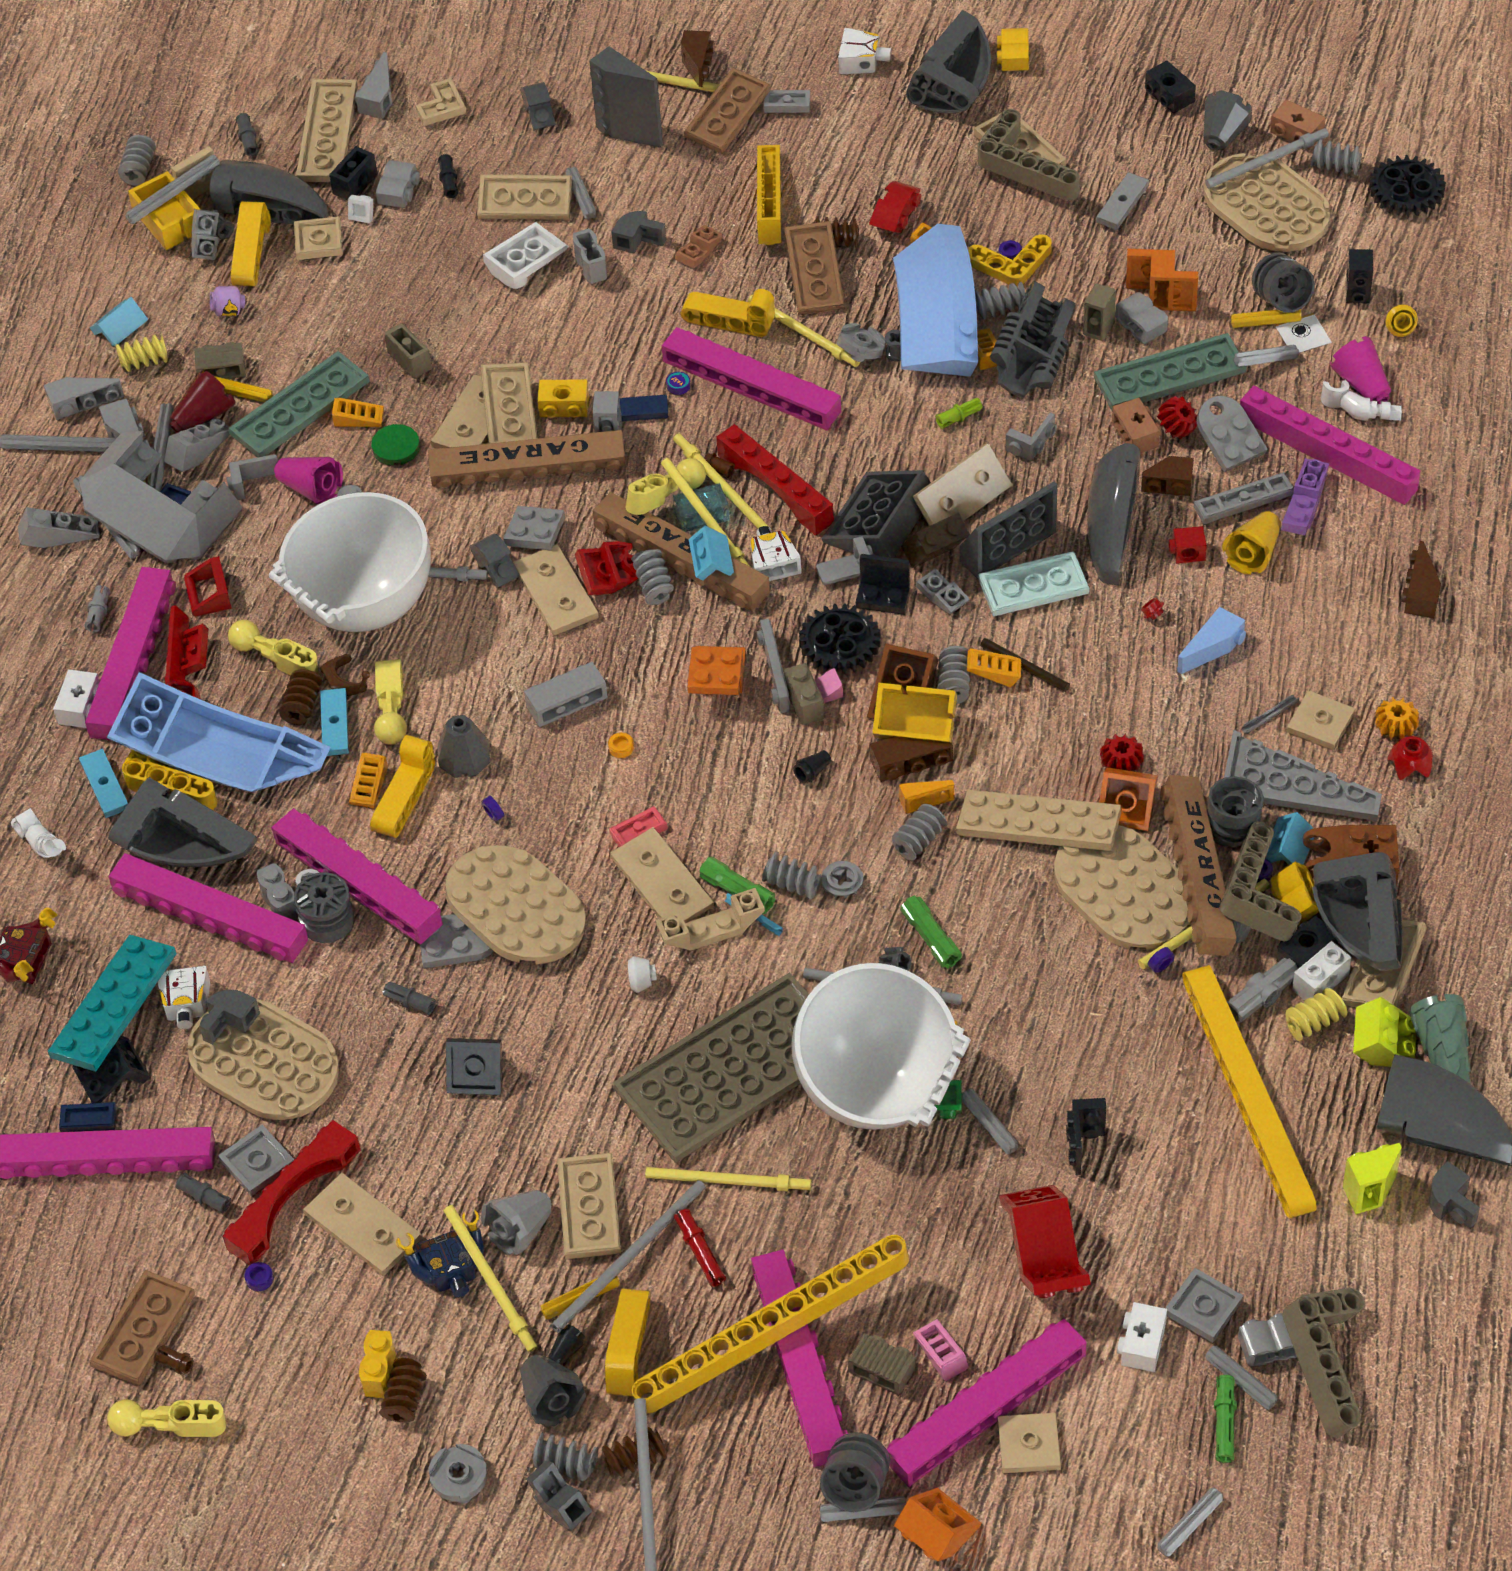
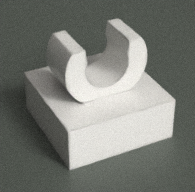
M351 195L348 198V219L370 224L373 220V199L365 195Z

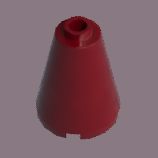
M202 369L169 417L172 421L169 425L176 433L214 419L231 409L236 404V401L231 394L225 395V387L216 377L208 371L204 372Z

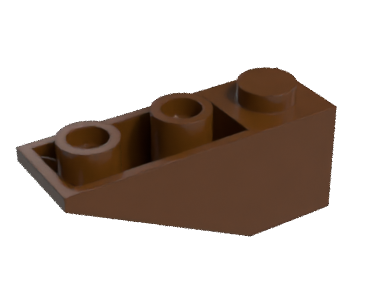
M684 30L681 40L682 63L697 85L703 87L704 79H708L709 66L712 63L715 41L711 40V31Z
M1420 540L1418 550L1412 551L1410 564L1414 565L1413 569L1408 568L1406 583L1409 584V588L1404 587L1401 602L1406 603L1404 613L1434 619L1439 601L1441 582L1425 543Z
M890 737L869 744L870 760L880 782L895 780L900 776L918 773L924 769L937 765L942 766L953 761L952 742Z

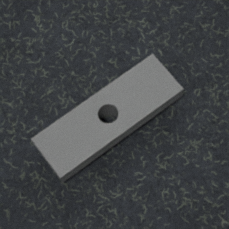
M1128 172L1096 216V222L1117 230L1149 186V180Z

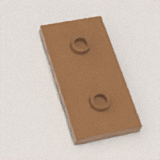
M732 68L685 129L684 137L723 154L770 92L771 84Z
M831 221L784 227L798 315L845 309Z
M144 1270L89 1361L90 1366L140 1386L155 1362L156 1353L161 1352L159 1348L165 1345L194 1297V1289Z

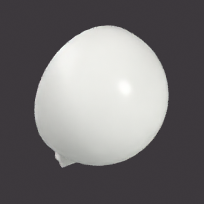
M371 492L338 496L315 506L291 527L282 543L279 560L272 565L273 570L269 573V578L283 587L303 612L324 626L345 632H365L379 629L402 617L416 603L425 588L431 566L428 534L418 513L411 506L395 497Z
M865 963L849 966L829 975L808 995L798 1013L793 1029L792 1057L796 1074L808 1097L817 1107L835 1120L849 1126L870 1130L894 1128L907 1123L914 1127L918 1123L929 1126L937 1111L934 1105H940L949 1083L961 1062L956 1056L961 1058L964 1056L971 1039L962 1034L964 1029L955 1025L952 1014L944 1000L922 978L893 965Z

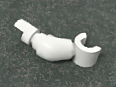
M1346 379L1342 381L1341 388H1333L1329 385V382L1323 381L1321 402L1325 406L1330 408L1341 407L1352 418L1362 421L1375 419L1376 416H1380V419L1401 421V406L1391 405L1390 402L1381 401V404H1377V401H1370V398H1365L1349 391V382Z
M31 808L12 819L11 826L20 838L26 837L36 854L49 858L59 855L62 850H66L65 843L57 839L55 835L51 834L41 824Z

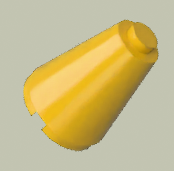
M1264 511L1231 532L1222 544L1223 553L1225 551L1228 557V564L1243 574L1251 575L1252 572H1263L1270 562L1281 528L1279 517L1272 512Z

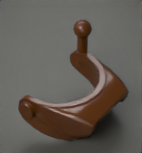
M343 654L327 661L320 667L321 673L324 674V679L328 681L330 689L346 688L347 696L365 692L367 690L366 682L370 677L369 671L365 670L362 672V681L360 683L346 681L336 673V669L348 664L352 660L349 654Z

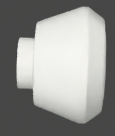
M636 956L628 960L631 990L639 993L651 987L652 981L657 980L655 964L650 965L648 959Z

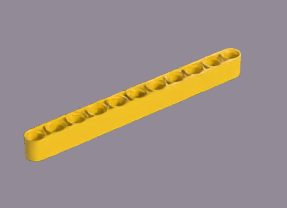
M1207 965L1183 972L1182 978L1187 994L1287 1218L1290 1219L1316 1211L1317 1206L1313 1192L1211 966Z
M899 1235L886 1236L641 1377L632 1386L634 1399L641 1398L646 1393H652L650 1397L644 1398L646 1399V1412L649 1414L656 1412L906 1267L909 1262L905 1240ZM895 1250L900 1251L898 1254L895 1255L890 1254L892 1251ZM871 1264L876 1265L874 1268L871 1269L865 1268L866 1266ZM844 1279H851L847 1283H840ZM819 1293H827L823 1297H816ZM795 1307H802L797 1312L791 1311ZM771 1321L777 1322L773 1326H766ZM747 1335L752 1336L749 1340H741ZM727 1350L726 1353L722 1355H717L719 1351ZM702 1364L700 1368L692 1369L694 1365ZM670 1379H677L674 1383L667 1384V1381Z

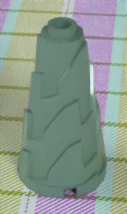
M1444 994L1446 1001H1438V996L1435 995L1416 1002L1410 1007L1411 1011L1409 1012L1415 1032L1420 1037L1425 1056H1428L1430 1063L1438 1065L1470 1083L1469 1072H1471L1467 1050L1469 1041L1465 1023L1467 1016L1463 998L1455 994Z

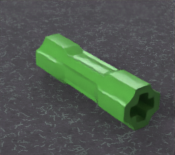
M710 856L700 867L699 877L714 886L725 889L733 895L756 888L765 908L762 914H767L769 909L772 908L776 900L775 893L760 884H754L742 877L718 859Z
M914 895L907 898L900 908L905 918L919 932L941 967L948 969L954 966L962 957L958 947L941 929L931 915V910L921 897Z

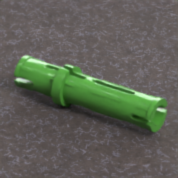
M1220 1375L1216 1377L1217 1396L1214 1401V1409L1217 1415L1215 1459L1218 1462L1228 1463L1231 1460L1234 1461V1411L1237 1410V1402L1234 1400L1235 1378L1231 1375Z

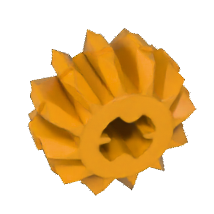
M1393 696L1390 702L1383 700L1375 713L1376 728L1380 729L1381 736L1388 734L1390 740L1394 737H1398L1401 740L1404 738V735L1412 736L1414 730L1419 725L1418 709L1414 708L1413 702L1405 703L1404 697L1400 701H1396Z

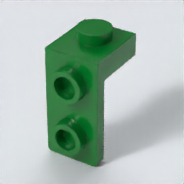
M951 1080L940 1105H934L937 1108L935 1114H939L940 1119H956V1114H962V1080Z

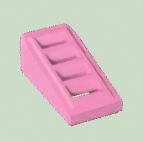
M938 1319L913 1332L915 1339L944 1381H948L968 1369L966 1355ZM937 1333L939 1334V1335L936 1336L935 1338H933V1339H931V1340H929V1341H926V1339L930 1338L931 1336H933V1335H935V1334H937Z

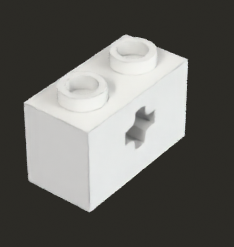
M68 669L53 708L59 725L87 728L85 721L100 683L97 673Z
M1332 941L1329 942L1294 972L1292 991L1303 1000H1306L1309 997L1313 998L1317 993H1322L1326 988L1333 989L1349 975L1351 956Z
M1133 1302L1131 1312H1126L1124 1317L1123 1329H1127L1126 1336H1120L1117 1353L1122 1354V1366L1155 1372L1166 1326L1167 1309Z

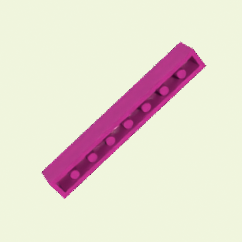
M676 327L662 344L663 362L826 431L842 412L841 395L834 391L819 387L812 382L795 377L793 374L759 362L750 356L735 352L731 348L723 347L709 339L699 337L690 331Z
M1254 385L1240 400V405L1253 426L1269 436L1314 459L1329 463L1331 468L1403 505L1417 492L1421 470Z
M141 567L85 721L90 738L111 740L107 736L138 673L147 672L149 655L155 650L156 635L160 634L162 630L163 616L168 613L170 596L174 595L176 590V582L172 579L170 570Z
M293 808L271 827L277 845L319 873H332L342 878L349 888L350 896L420 945L443 925L440 916L441 910L435 902L425 900L416 889L408 888L397 876H391L386 873L380 864H373L361 851L353 850L345 840L334 837L325 826H319L314 823L306 813L301 814Z
M124 853L108 876L113 892L120 897L131 898L142 906H151L165 915L171 914L187 924L201 926L210 933L216 932L232 942L248 945L254 951L268 953L279 961L285 960L293 963L309 940L305 924Z
M212 1127L0 1135V1178L9 1179L18 1176L37 1178L45 1175L64 1177L72 1174L91 1176L98 1173L118 1175L125 1172L145 1174L152 1171L173 1173L178 1170L200 1172L205 1169L214 1168L215 1137Z
M784 1249L751 1258L752 1273L763 1307L800 1287L799 1282L794 1283L792 1277L796 1275L792 1259L786 1258ZM795 1307L791 1311L797 1312L802 1307ZM771 1321V1322H769L768 1324H769V1326H773V1325H775L777 1322H776V1321ZM808 1324L775 1342V1346L813 1467L826 1464L831 1447L835 1441L841 1436L848 1434L846 1429L841 1430L839 1422L843 1421L839 1405H833L831 1397L835 1396L832 1382L830 1379L825 1380L823 1372H827L823 1355L818 1356L815 1349L819 1347L815 1330L810 1331Z
M1062 1319L1057 1324H1050L1043 1331L1042 1335L1035 1340H1028L1015 1355L1005 1357L992 1372L988 1371L978 1378L977 1383L969 1389H962L950 1403L936 1408L932 1416L927 1420L917 1422L904 1437L894 1439L887 1447L890 1457V1468L909 1488L998 1421V1416L1007 1415L1085 1357L1087 1342L1065 1319Z

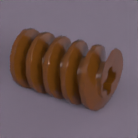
M816 216L814 222L812 223H819V216ZM825 217L824 222L829 221V218ZM835 217L831 226L836 246L841 247L844 241L847 248H850L852 242H854L855 248H858L859 225L854 218L851 225H848L847 218H844L842 224H839L838 218Z
M300 669L291 674L281 702L282 705L279 708V715L284 721L299 726L305 725L306 719L311 716V710L314 708V702L320 690L319 686L322 683V678L314 671Z
M397 1358L394 1360L390 1379L387 1382V1389L384 1392V1399L381 1403V1410L379 1411L383 1418L395 1422H412L415 1420L413 1412L418 1409L416 1401L421 1399L419 1391H422L424 1388L421 1381H425L427 1378L426 1373L420 1370L422 1366L418 1361L411 1358Z
M648 1427L649 1458L653 1464H656V1454L659 1453L665 1460L667 1459V1453L658 1431L655 1429L654 1432ZM636 1432L634 1433V1442L630 1437L625 1436L623 1437V1446L617 1440L612 1442V1450L607 1445L602 1446V1456L612 1479H614V1472H617L621 1478L625 1477L624 1468L626 1467L632 1473H635V1463H638Z

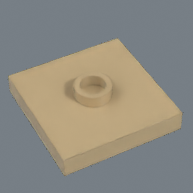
M208 146L171 167L173 178H178L209 156L214 155L213 149ZM214 170L185 189V192L192 200L210 190V181Z
M340 216L294 221L297 260L343 255Z
M1308 690L1290 720L1286 732L1335 750L1355 714V708Z
M1056 1413L998 1416L1002 1473L1061 1470Z

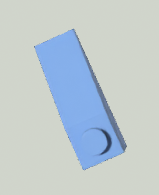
M1219 607L1178 656L1177 672L1183 674L1230 653L1236 645H1240L1245 639V620Z

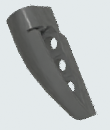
M962 10L928 50L921 65L912 75L906 90V97L912 104L933 112L957 113L968 110L980 95L990 72L991 51L986 34L975 16Z
M222 160L216 166L211 177L210 195L213 209L220 211L222 214H239L240 203L244 201L265 202L271 216V223L294 224V221L329 217L324 200L310 185L293 174L277 167L249 161Z
M1125 443L1112 449L1100 459L1093 472L1088 498L1087 538L1093 566L1100 581L1118 586L1139 486L1140 449L1130 443Z
M150 777L142 783L113 825L108 836L110 841L132 854L155 863L174 867H208L231 862L248 855L258 841L257 837L179 790L174 789L171 792L169 788Z
M1375 852L1317 863L1313 867L1314 887H1312L1320 915L1330 933L1350 954L1375 969L1385 971L1401 968L1403 949L1401 901L1396 899V874L1390 857L1385 853Z
M1394 1055L1379 1114L1377 1132L1402 1138L1405 1129L1406 1141L1512 1166V1132L1498 1110L1481 1092L1466 1080L1438 1065L1401 1055Z

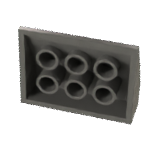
M608 46L589 60L596 127L600 132L606 133L611 138L655 147L663 146L657 78Z
M924 470L866 472L822 537L823 543L854 553L853 539L863 536L866 546H871L873 555L894 558L922 515L913 495L931 483Z
M1055 481L974 529L960 545V563L978 579V574L999 568L1055 534L1057 483Z

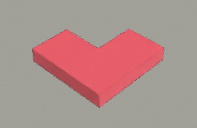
M653 806L609 828V832L617 845L621 847L652 827L658 833L667 830L668 827L663 817Z

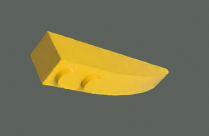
M757 145L758 244L774 245L782 243L780 145Z

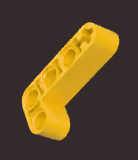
M242 201L240 203L231 267V283L233 286H257L264 233L268 234L271 228V216L265 202Z
M757 289L754 291L751 301L745 302L700 292H690L684 302L680 315L683 320L692 324L764 337L768 334L775 317L774 296L768 290Z
M405 735L402 739L399 749L401 764L374 811L370 822L371 831L397 838L401 833L435 768L432 742L410 735Z
M135 750L130 751L122 765L128 789L137 792L142 783L150 777L169 788L171 792L174 789L179 790L211 810L217 807L218 802L214 786L208 779L160 765L161 762Z
M621 1289L606 1352V1394L633 1397L632 1386L638 1380V1360L650 1311V1291Z

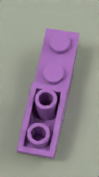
M1305 458L1294 486L1293 496L1282 522V531L1306 535L1318 507L1329 463Z

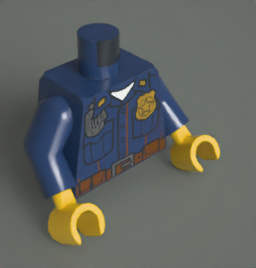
M474 1210L476 1219L472 1223L466 1221L465 1212H463V1222L468 1225L469 1233L483 1254L484 1245L481 1231L476 1225L479 1219L478 1212ZM455 1230L414 1245V1237L410 1233H406L409 1239L407 1247L401 1244L399 1238L396 1239V1246L400 1250L405 1251L404 1257L416 1278L427 1285H434L437 1291L440 1292L451 1288L454 1297H463L468 1294L470 1289L467 1282L476 1278L474 1270L477 1269V1266Z

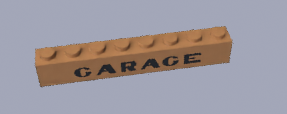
M622 430L428 450L432 486L437 485L438 487H448L456 483L471 485L475 481L497 482L499 479L505 478L519 480L524 476L545 477L553 473L568 475L573 471L589 473L602 468L616 470L625 466Z
M612 492L592 510L594 526L599 531L612 535L618 541L632 543V547L638 552L654 549L661 550L662 556L660 558L665 560V565L674 569L678 574L691 578L698 585L713 590L717 595L726 597L741 608H746L753 612L770 593L768 576L733 557L731 559L734 573L731 576L715 570L704 580L696 578L689 538L692 535L649 512L642 515L629 513L626 510V500Z
M1169 775L1165 785L1161 786L1160 799L1164 801V817L1169 823V839L1173 841L1174 845L1173 857L1178 863V879L1182 881V896L1188 907L1187 919L1192 925V941L1196 943L1198 954L1229 956L1237 938L1232 919L1220 911V903L1225 892V886L1199 777Z

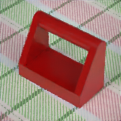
M219 556L209 558L184 575L193 616L197 617L232 609ZM214 578L217 592L200 603L195 582Z

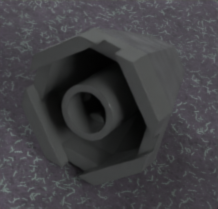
M1222 90L1217 91L1214 96L1213 93L1208 94L1205 101L1203 139L1209 149L1221 150L1226 148L1249 125L1252 118V106L1248 102L1245 106L1242 103L1243 98L1241 96Z
M465 715L453 716L446 722L438 742L439 767L454 778L462 777L461 774H468V777L476 776L490 764L489 740L471 719Z
M542 1355L529 1357L520 1368L526 1403L530 1415L536 1424L556 1426L561 1423L559 1419L563 1416H566L567 1419L575 1416L586 1398V1393L582 1388L583 1383L576 1373Z

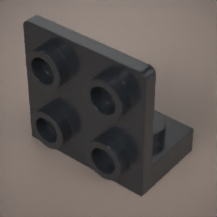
M861 554L859 559L860 586L855 602L857 609L905 615L910 596V561L901 558Z
M124 1036L119 1037L96 1072L79 1066H72L92 1103H101L125 1079L144 1084L150 1078L131 1041Z
M1105 1098L1072 1099V1110L1067 1111L1066 1137L1067 1142H1069L1068 1158L1069 1166L1074 1165L1075 1175H1081V1137L1093 1139L1105 1136Z

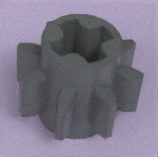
M904 947L884 948L885 954L879 957V963L893 965L907 971L911 969V958L909 954L903 952Z

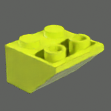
M1383 997L1356 1007L1354 1054L1370 1065L1385 1067L1392 1066L1395 1054L1415 1059L1416 1032L1409 1015Z
M1400 1143L1393 1145L1385 1144L1376 1150L1366 1153L1357 1152L1347 1158L1343 1189L1355 1215L1382 1207L1397 1177L1402 1149Z

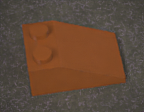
M885 643L867 718L874 719L878 683L902 685L906 695H908L906 692L907 686L931 688L939 661L935 654Z

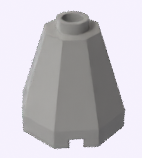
M539 1190L490 1200L482 1206L481 1222L484 1227L489 1225L491 1232L488 1233V1236L506 1255H510L513 1252L514 1255H517L527 1249L551 1215V1200L547 1194Z

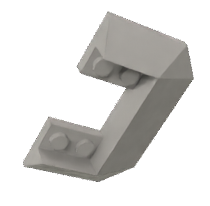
M143 431L122 432L79 480L85 513L164 563H173L177 559L190 558V560L201 559L242 511L243 507L225 482L217 489L204 480L197 485L181 505L143 482L162 460V454L142 442Z

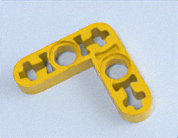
M1044 234L1034 236L1013 260L984 246L972 245L968 247L971 267L1008 285L1014 283L1018 286L1019 282L1024 284L1052 252V240ZM1032 258L1035 261L1031 263H1026L1023 261V259ZM993 263H999L1002 266L999 268H993L990 265Z

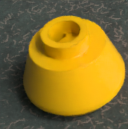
M1397 305L1388 312L1385 320L1386 327L1394 336H1407L1417 326V313L1408 305Z

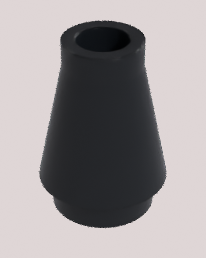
M822 750L819 753L799 759L793 767V772L800 782H812L831 763V757L827 751Z
M567 1324L558 1333L548 1358L563 1365L584 1345L585 1335L574 1326Z

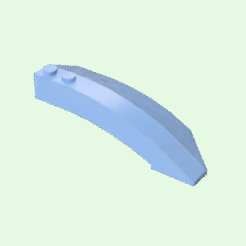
M936 224L892 259L896 273L899 301L901 369L971 377L978 364L976 299L969 251L960 226Z
M140 672L107 736L108 739L178 770L249 792H255L320 771L331 748L286 726L280 727L210 704Z

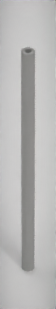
M697 1180L551 1324L552 1329L559 1333L674 1220L675 1214L679 1215V1211L685 1209L706 1188L704 1183Z
M638 1398L634 1400L644 1562L645 1571H657L646 1399Z

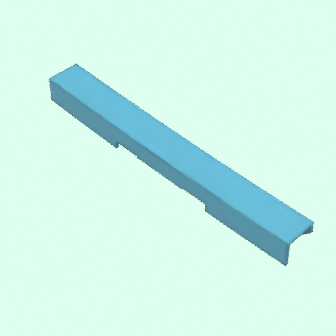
M727 893L725 902L731 905L732 895ZM762 914L756 919L762 923V926L778 936L783 932L781 926Z

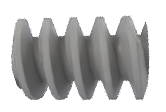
M134 135L127 141L118 169V175L121 180L129 185L138 186L145 182V177L147 176L156 148L155 142L148 136Z
M1319 139L1314 148L1311 167L1317 162V167L1322 169L1326 163L1327 170H1331L1335 165L1336 172H1340L1344 166L1345 174H1349L1353 168V173L1357 176L1361 165L1362 153H1359V146H1356L1352 152L1350 151L1349 144L1346 145L1344 150H1341L1339 142L1335 148H1332L1331 141H1328L1326 146H1323L1322 139Z
M1019 282L1018 288L1012 283L1009 285V289L1005 285H1001L999 291L996 287H992L990 293L987 289H982L981 295L975 290L978 313H981L983 319H986L987 312L989 311L992 317H996V310H999L1001 315L1004 316L1006 308L1010 312H1014L1015 306L1019 309L1025 295L1023 283Z
M658 549L641 551L631 558L639 584L642 587V593L645 596V601L649 605H658L666 602L670 598L669 593L674 590L673 584H670L671 577L666 575L668 569L664 567L665 560L660 558L662 552Z
M963 646L947 647L939 655L937 689L956 691V704L968 699L970 689V672L967 671L968 649Z
M922 804L918 811H915L911 818L905 822V825H902L899 831L895 832L892 836V842L897 852L906 860L914 861L917 858L916 854H921L923 848L929 845V841H933L936 838L935 834L941 833V826H947L945 816L936 807Z
M774 852L764 868L762 881L765 882L767 880L770 885L777 883V886L781 889L787 887L789 892L796 890L798 895L806 894L808 899H813L821 884V874H817V866L814 865L810 871H807V862H803L799 868L798 859L795 858L791 864H788V855H785L779 861V852Z
M542 1432L534 1449L533 1464L535 1468H538L546 1460L554 1463L561 1475L566 1472L567 1477L572 1479L577 1475L578 1480L584 1482L595 1469L598 1447H594L589 1454L588 1445L585 1443L580 1450H577V1441L573 1440L570 1446L566 1447V1438L562 1437L559 1443L555 1444V1435L551 1434L548 1440L544 1441V1433Z

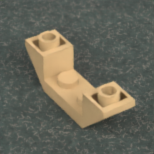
M756 888L732 895V908L687 923L684 922L681 912L655 920L664 944L692 951L742 934L765 911V908Z

